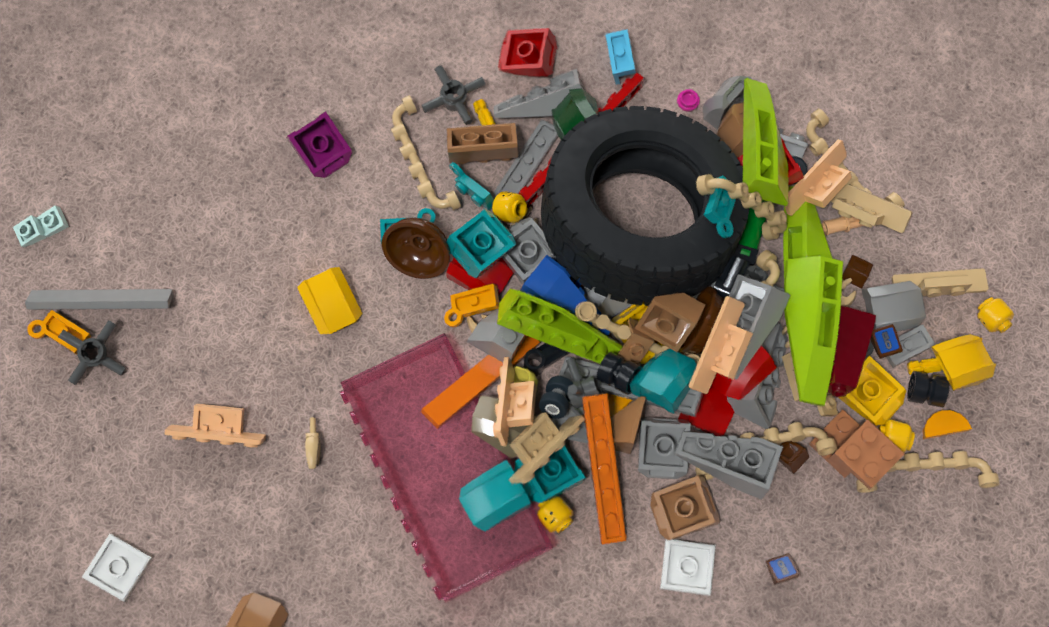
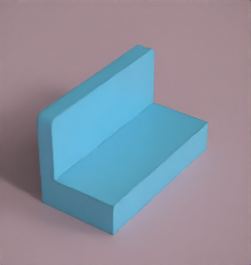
M627 29L605 34L616 85L620 84V76L636 73Z

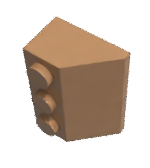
M515 123L447 128L449 163L465 164L471 161L484 163L496 159L508 161L518 158Z

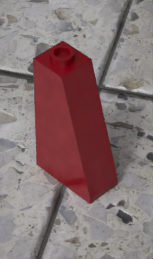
M841 306L835 357L827 393L835 397H844L857 388L876 321L875 314Z

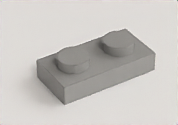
M922 324L898 337L903 352L886 358L892 368L930 349L935 343Z

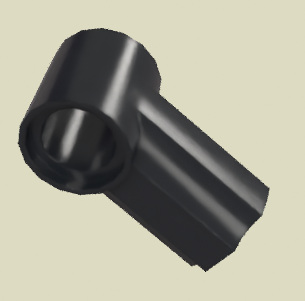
M733 255L713 287L716 293L725 300L726 296L730 295L738 274L744 276L750 263Z
M544 343L537 349H531L525 354L523 368L529 369L535 376H538L544 369L570 352ZM536 359L540 362V365L531 366L528 362Z

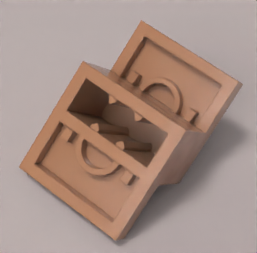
M844 410L823 429L828 438L835 439L837 451L822 457L844 478L852 473L869 490L904 455L868 419L860 426ZM815 437L809 445L817 451L815 444L819 439Z

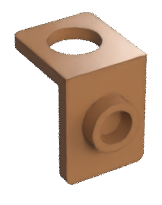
M629 318L628 325L631 335L617 355L623 357L625 361L630 360L639 364L654 343V339L636 330L635 326L639 321Z

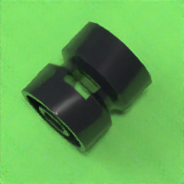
M609 352L600 363L597 371V380L608 386L614 385L616 390L629 395L632 393L630 383L642 367L630 360L625 362L623 357Z
M913 371L908 384L907 400L920 404L927 401L928 405L943 408L948 398L950 383L945 376L933 375L929 378L927 373Z

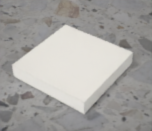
M109 534L82 578L126 602L153 558Z
M666 539L660 589L710 596L715 545Z

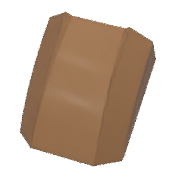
M744 102L731 106L721 120L716 134L721 138L720 141L723 140L732 150L731 153L734 152L737 158L743 155Z
M697 475L652 493L650 506L659 532L667 540L679 538L720 523L719 513L709 486L703 476Z
M253 592L242 597L226 627H284L288 613L280 602Z

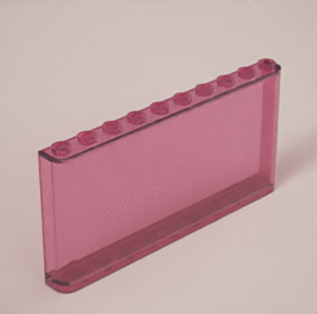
M443 333L340 382L343 390L339 391L345 405L350 403L353 411L349 412L355 426L360 424L363 432L359 433L365 447L370 445L373 453L369 456L375 468L380 466L384 475L380 476V479L385 489L391 488L394 496L390 500L395 510H401L404 515V519L400 521L406 533L412 532L415 541L411 542L417 556L422 554L426 563L422 564V567L427 577L433 576L436 586L432 588L438 601L444 599L445 603L553 550V545L532 504L531 507L486 532L472 524L459 500L462 487L505 460L511 465L513 471L514 468L507 455L472 433V415L479 401L478 397L439 429L421 413L424 406L465 374L446 334Z

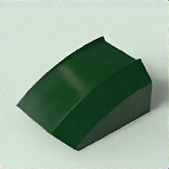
M583 88L569 89L568 95L555 109H551L553 126L560 140L579 122L594 114L598 115L596 99Z

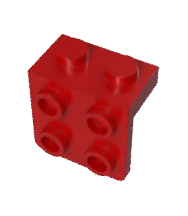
M711 386L707 394L703 393L696 417L680 413L678 419L687 420L692 426L713 434V436L723 437L733 417L734 410L728 402L727 396H724Z

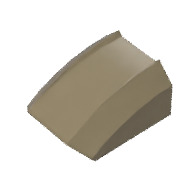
M481 395L472 415V433L511 459L515 458L517 454L509 444L527 426L509 427L507 446H501L499 439L495 438L493 434V423L497 421L495 405L499 403V398Z

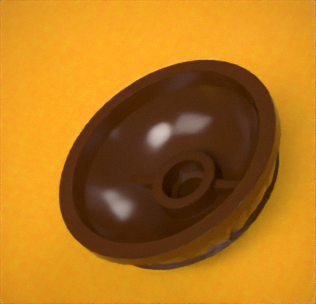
M422 218L402 219L388 227L382 237V250L386 259L395 269L407 276L418 279L434 278L445 271L450 261V251L446 243V236L439 227Z
M708 286L697 296L696 300L705 304V307L696 326L678 352L693 354L703 352L724 302V299L716 293L715 288Z

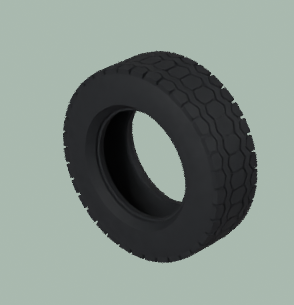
M625 106L614 108L613 111L608 109L598 112V115L594 114L584 119V121L575 125L572 130H569L558 144L551 158L541 202L543 233L553 256H556L559 264L566 268V271L576 281L579 279V283L590 290L595 287L594 292L606 298L610 294V299L623 303L627 299V304L642 305L644 301L645 306H649L655 296L685 293L692 297V295L699 294L706 287L713 284L723 273L737 248L746 227L750 209H745L741 200L737 198L729 219L733 225L732 236L723 238L718 234L717 223L712 224L704 216L711 194L701 195L698 192L696 186L697 178L710 174L713 178L725 176L734 184L742 183L743 167L740 166V162L734 152L731 153L732 150L723 140L720 141L721 138L713 131L709 130L707 132V127L697 121L692 123L693 119L682 114L677 117V112L664 109L662 113L660 112L661 108L648 106L646 110H644V106H630L629 110ZM640 173L657 177L668 182L682 193L691 206L695 223L688 229L667 237L651 238L632 234L616 226L606 218L596 204L593 190L602 181L619 174Z

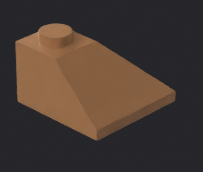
M685 293L655 296L635 329L678 352L696 326L705 304Z
M640 396L610 418L614 450L631 454L646 397Z

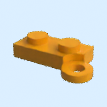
M490 284L450 295L452 308L445 313L444 320L448 326L457 327L462 323L463 316L468 317L499 309L497 286ZM453 314H457L455 321L450 320Z
M53 310L48 313L43 321L34 320L27 328L28 334L32 338L40 339L47 335L76 355V348L58 338L62 330L69 332L82 341L92 337L88 332ZM36 326H41L39 333H34Z

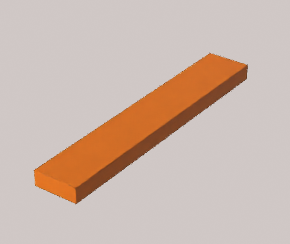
M527 336L511 361L513 367L524 358L529 350L537 348L540 342ZM487 355L424 406L421 413L439 429L500 378L499 370L503 366V362L491 355Z
M607 393L582 396L601 544L626 541Z

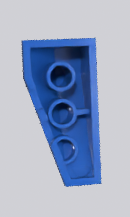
M548 255L543 258L520 290L562 307L575 315V308L579 303L588 302L583 296L585 292L581 287L577 288L569 278L571 275L566 269ZM596 307V309H597V314L603 315V314L599 311V309ZM584 321L593 326L592 322ZM598 329L608 336L611 333L606 329Z

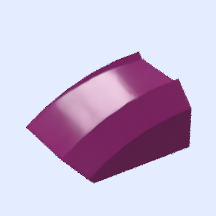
M326 111L312 122L286 137L314 177L326 178L346 165L352 154V150Z

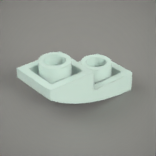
M54 206L38 217L29 216L15 225L13 229L20 245L26 247L61 232L69 226L61 208Z

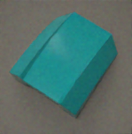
M486 209L452 233L446 241L450 254L461 264L468 275L474 278H478L516 245L513 235L494 214Z
M669 348L655 355L642 367L630 383L631 392L637 397H646V400L674 414L691 389L689 388V383L697 364L694 359Z
M565 445L549 456V462L538 468L534 472L535 476L529 482L521 483L529 500L543 503L583 483L585 476L575 464ZM520 459L515 461L514 473L523 465Z
M507 460L481 474L462 487L459 500L472 524L485 532L531 507V502L521 483L511 484L509 481L515 473Z

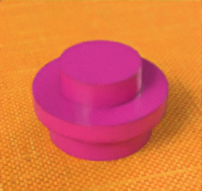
M691 89L680 92L677 97V104L684 111L695 110L700 102L698 94Z

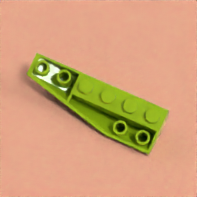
M745 78L743 182L747 184L749 193L758 192L762 200L787 206L788 163L777 125L772 98L766 83Z
M794 186L788 187V192H789ZM806 201L792 216L787 214L784 206V212L787 216V229L783 232L784 282L786 260L814 256L832 258L816 206Z
M824 256L786 260L784 292L790 294L784 314L799 401L822 407L825 405L835 357L843 261Z
M509 289L499 303L498 325L600 364L609 352L618 354L623 347L597 328L579 320L566 309L519 290Z

